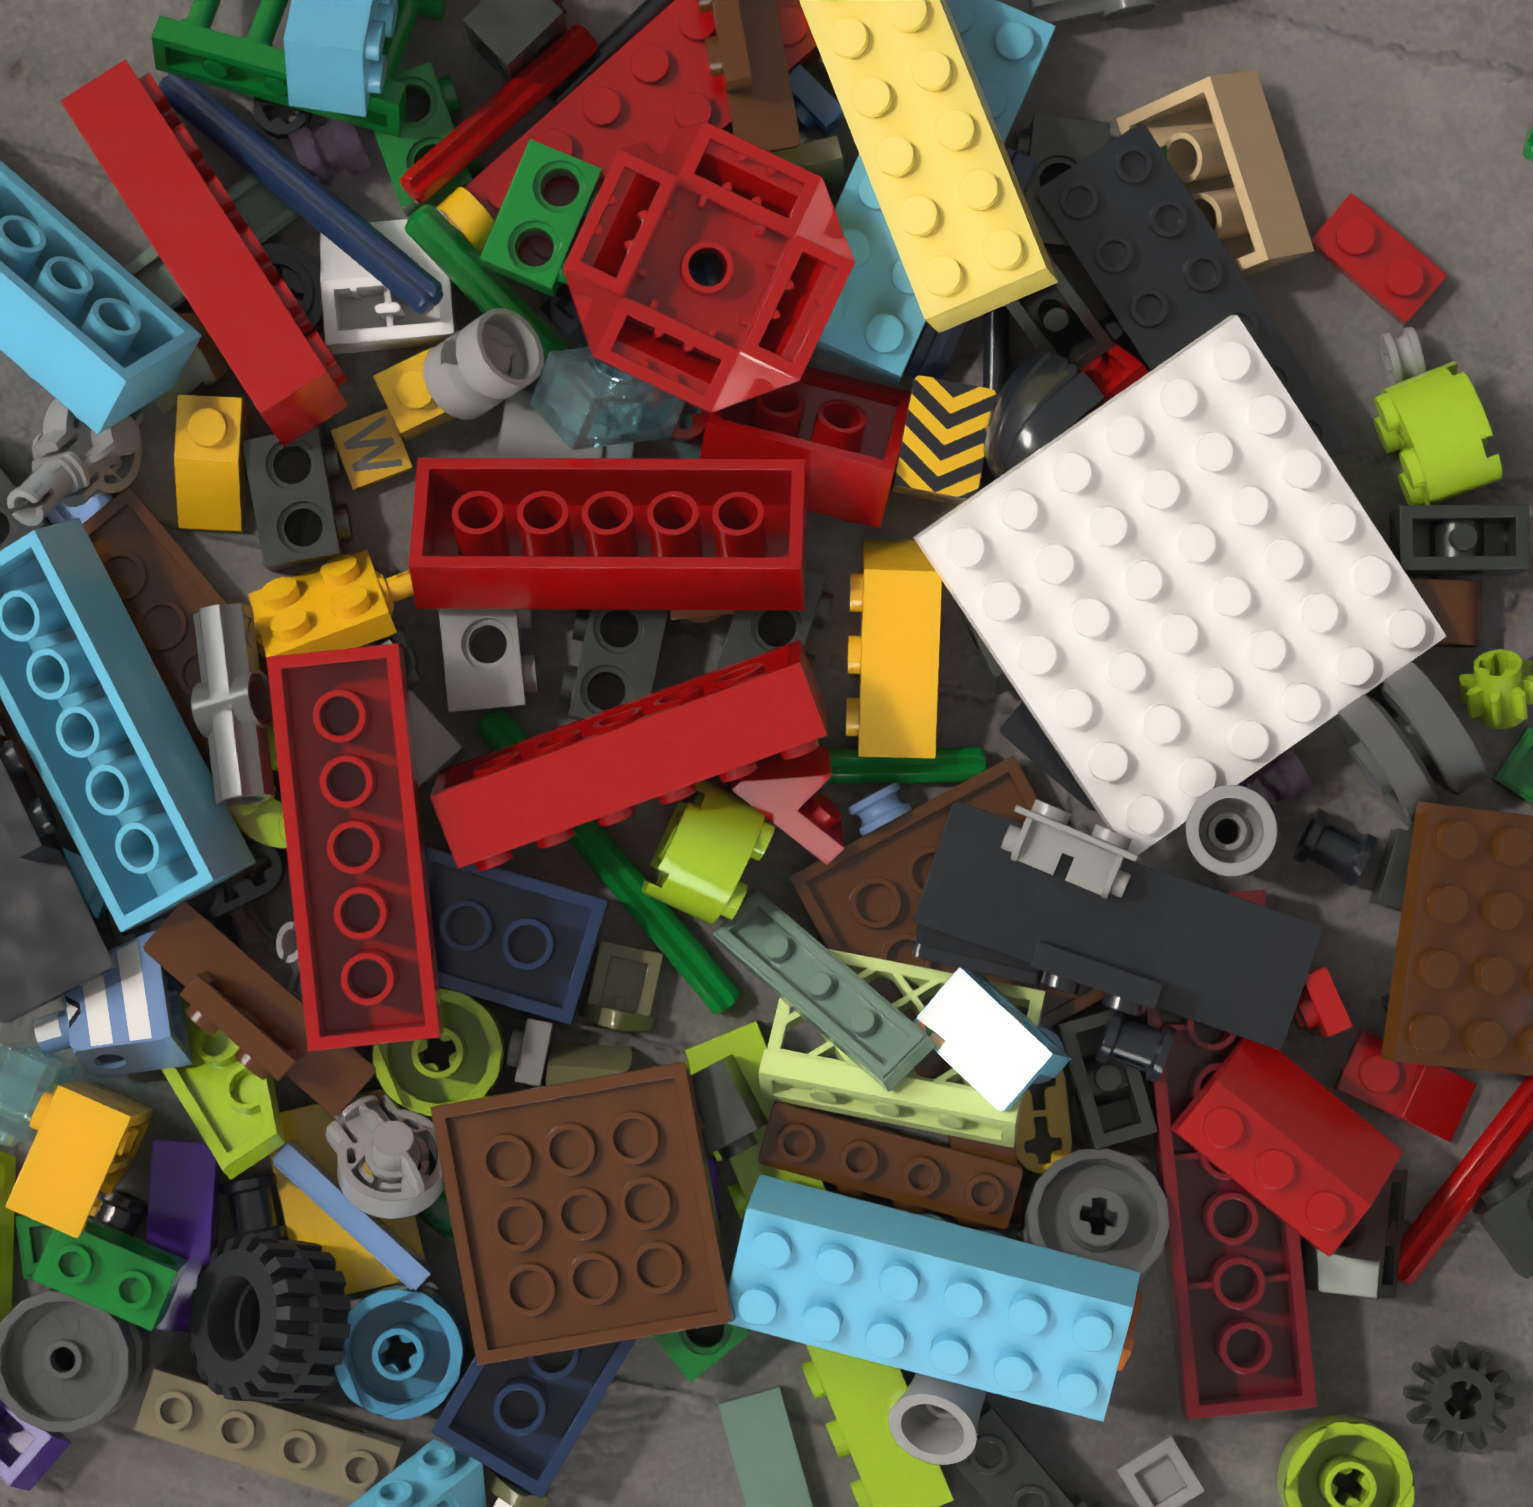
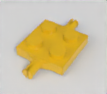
M366 549L353 555L343 554L327 560L321 567L300 575L280 577L268 582L262 589L248 594L253 608L258 653H261L262 657L266 659V657L357 648L397 633L392 620V613L395 607L394 602L414 595L409 570L384 579L382 574L375 571Z

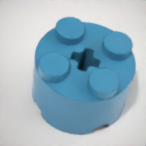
M394 1284L373 1291L349 1311L348 1324H351L350 1336L345 1339L344 1343L346 1354L342 1365L335 1366V1373L340 1386L350 1400L371 1413L394 1420H405L421 1416L443 1402L463 1373L468 1351L467 1336L461 1318L445 1298L431 1288L419 1286L415 1291L414 1289L410 1290L405 1284ZM394 1335H399L403 1343L413 1342L417 1350L409 1358L410 1366L404 1367L399 1358L391 1360L387 1358L385 1351L393 1344Z

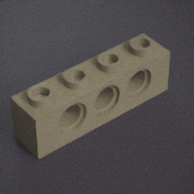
M162 1362L153 1369L134 1428L136 1432L352 1501H356L398 1467L406 1442L404 1438L294 1403L224 1399V1395H216L208 1388V1380H202L199 1373L166 1362Z

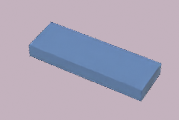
M291 1140L287 1142L272 1158L274 1161L272 1164L410 1290L414 1289L416 1291L435 1270L379 1217L367 1214L350 1203L343 1194L338 1180L296 1141Z

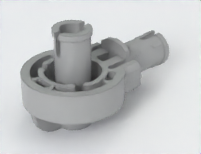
M55 398L46 412L43 432L38 434L33 440V473L19 487L12 490L7 497L9 509L15 508L24 498L27 499L12 514L14 518L27 526H36L44 520L46 515L60 501L69 508L73 506L78 507L79 505H84L90 498L116 493L127 488L137 476L142 459V440L138 426L144 419L142 410H137L102 433L96 434Z
M362 1090L338 1116H333L335 1121L326 1128V1140L337 1153V1175L340 1188L345 1197L356 1208L372 1216L396 1219L420 1213L439 1198L445 1185L432 1121L419 1113L400 1109L388 1094L380 1097L379 1106L375 1095H365ZM429 1150L433 1154L437 1163L433 1173L430 1176ZM364 1162L366 1163L367 1168L373 1174V1176L369 1175L365 1171L363 1167Z

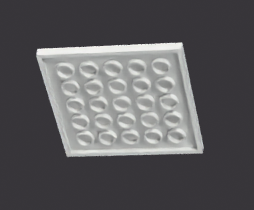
M1238 315L1227 317L913 537L1109 830L1132 839L1127 851L1135 855L1141 854L1186 822L1192 806L1204 793L1219 786L1238 785L1337 715V712L1363 694L1368 693L1386 678L1446 637V634Z

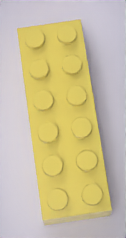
M799 0L924 319L938 333H941L1058 283L1049 256L947 1Z

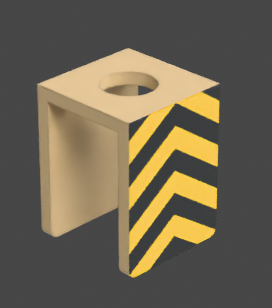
M919 375L914 379L911 389L908 414L891 492L960 505L978 492L984 462V432L989 414L996 400V392L988 388Z

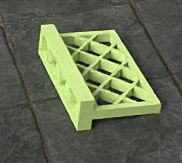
M828 949L867 984L877 978L893 981L903 997L892 1003V1005L901 1013L912 1008L918 1016L925 1008L921 1001L940 991L954 975V973ZM988 980L1013 1005L1029 1008L1027 1018L1039 1028L1046 991ZM909 985L919 986V988L913 991ZM779 998L768 1047L764 1049L758 1072L760 1098L1014 1148L1024 1093L1008 1111L997 1110L954 1068L935 1079L918 1076L916 1071L912 1069L888 1092L825 1036L823 1037L826 1043L808 1054L783 1049L787 1031L804 1022L805 1019L796 1011L791 1013L792 1008ZM835 1053L839 1060L827 1057ZM959 1079H962L966 1085L957 1084L954 1082L958 1081Z

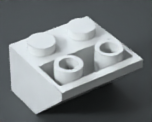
M407 219L369 223L441 283L444 294L441 302L434 306L428 314H418L321 233L320 285L325 342L332 354L438 345L458 331L454 282L405 232L404 227L408 221Z

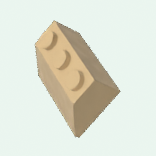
M1257 70L1208 76L1116 118L1121 135L1137 124L1142 123L1146 125L1159 146H1167L1168 161L1244 277L1270 270L1314 251Z

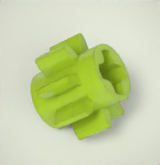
M1491 650L1473 660L1474 674L1460 675L1461 701L1467 703L1468 717L1470 719L1479 717L1483 725L1493 729H1509L1528 719L1527 705H1533V662L1531 660L1522 662L1518 654L1509 650Z

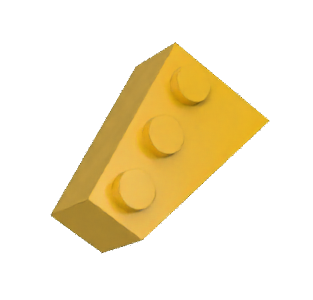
M88 1079L58 1085L57 1089L52 1093L45 1091L34 1110L29 1125L30 1128L38 1131L5 1207L78 1239L84 1231L89 1215L94 1217L100 1210L103 1201L97 1199L99 1192L111 1195L131 1169L156 1109Z

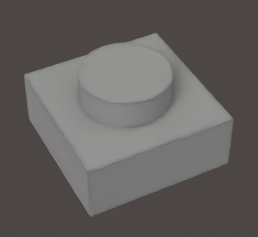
M529 1017L527 1018L525 1030L513 1028L506 1066L517 1068L515 1082L539 1087L543 1085L555 1022Z
M1167 1434L1115 1466L1139 1507H1180L1205 1491L1170 1434Z

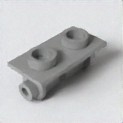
M1035 799L1031 811L1016 805L1014 811L1026 816V820L1022 829L1011 824L1002 842L1001 848L1012 853L1011 860L1016 862L1018 860L1054 875L1062 854H1067L1074 857L1065 881L1099 894L1104 899H1108L1110 894L1122 899L1131 878V874L1120 870L1125 858L1136 863L1140 859L1138 855L1127 851L1132 839L1097 824L1091 836L1070 828L1067 824L1072 814Z

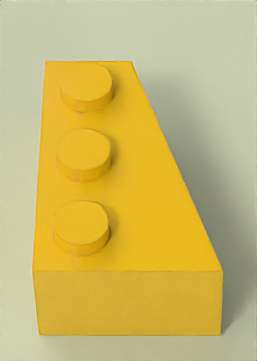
M863 539L862 573H850L849 612H861L860 636H848L847 674H859V698H846V736H858V757L935 759L942 579L915 540Z

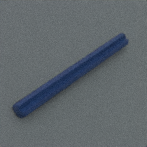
M170 73L161 79L158 86L175 111L415 312L426 315L434 306L441 302L444 294L442 285L436 278L202 83Z

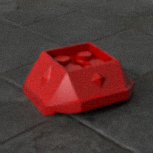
M702 121L646 141L619 148L562 270L593 359L711 414L800 381L852 271L855 260L847 239L844 237L822 177L717 126ZM699 252L715 254L721 260L724 267V275L721 282L714 286H702L696 283L689 273L688 265L690 258Z

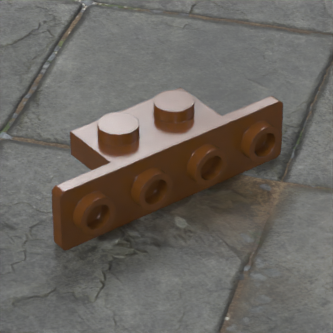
M697 0L700 13L712 11L716 36L704 38L711 77L719 75L724 77L733 134L768 152L797 148L800 145V134L776 0Z
M187 901L181 902L144 944V951L185 986L179 995L191 1004L185 1011L189 1018L213 1037L220 1031L223 1032L240 1047L234 1054L238 1061L260 1079L264 1080L270 1074L279 1081L287 1076L329 1114L338 1116L376 1074L373 1063L355 1047L308 1052L303 1002L191 903Z
M776 1101L772 1105L759 1153V1162L762 1165L829 1182L830 1188L846 1195L866 1197L867 1193L892 1199L894 1206L909 1212L928 1214L929 1210L1000 1229H1005L1009 1225L1023 1175L1021 1166L781 1101Z

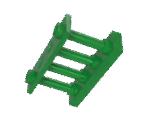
M194 0L187 18L180 21L159 15L151 36L156 70L400 137L407 118L406 84L398 82L394 78L417 15L442 21L445 13V0H398L393 38L385 37L382 55H387L382 94H370L366 117L289 106L285 52L283 49L272 46L289 0H261L248 36L241 38L211 29L221 0Z

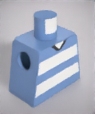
M155 931L146 933L110 950L116 961V967L113 970L63 995L64 1010L34 1019L35 1036L43 1054L48 1055L71 1048L75 1057L87 1071L96 1077L183 1067L193 1064L183 997L179 995L182 992L181 983L150 957L143 948L146 941Z

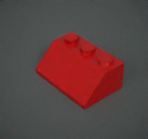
M806 366L800 381L709 414L699 459H805L809 511L837 517L850 523H861L880 528L903 439L912 392Z
M1246 1038L1241 1039L1169 1128L1328 1257L1335 1252L1372 1206L1404 1152L1280 1050Z

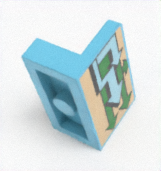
M961 967L913 1021L915 1025L931 1038L935 1045L933 1049L1000 1111H1008L1039 1075L1055 1078L1071 1060L1060 1047L978 972Z

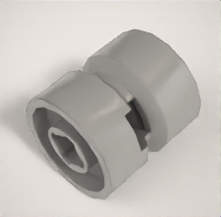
M505 308L490 309L428 352L423 363L424 380L428 392L436 404L450 416L462 420L477 419L506 398L511 397L531 384L540 376L544 366V351L537 333L527 320L518 313Z

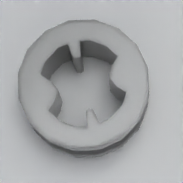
M1413 327L1404 328L1400 337H1392L1389 332L1380 335V351L1390 385L1426 372L1421 345Z

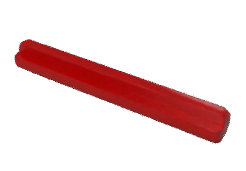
M573 25L409 168L400 179V185L403 190L416 203H425L593 56L598 49L595 38L582 25Z
M1526 1076L1402 1236L1398 1280L1401 1283L1410 1285L1415 1282L1480 1198V1195L1487 1189L1532 1131L1533 1076Z

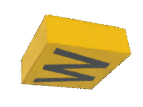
M389 409L330 430L334 441H336L339 455L354 492L414 470L402 436Z

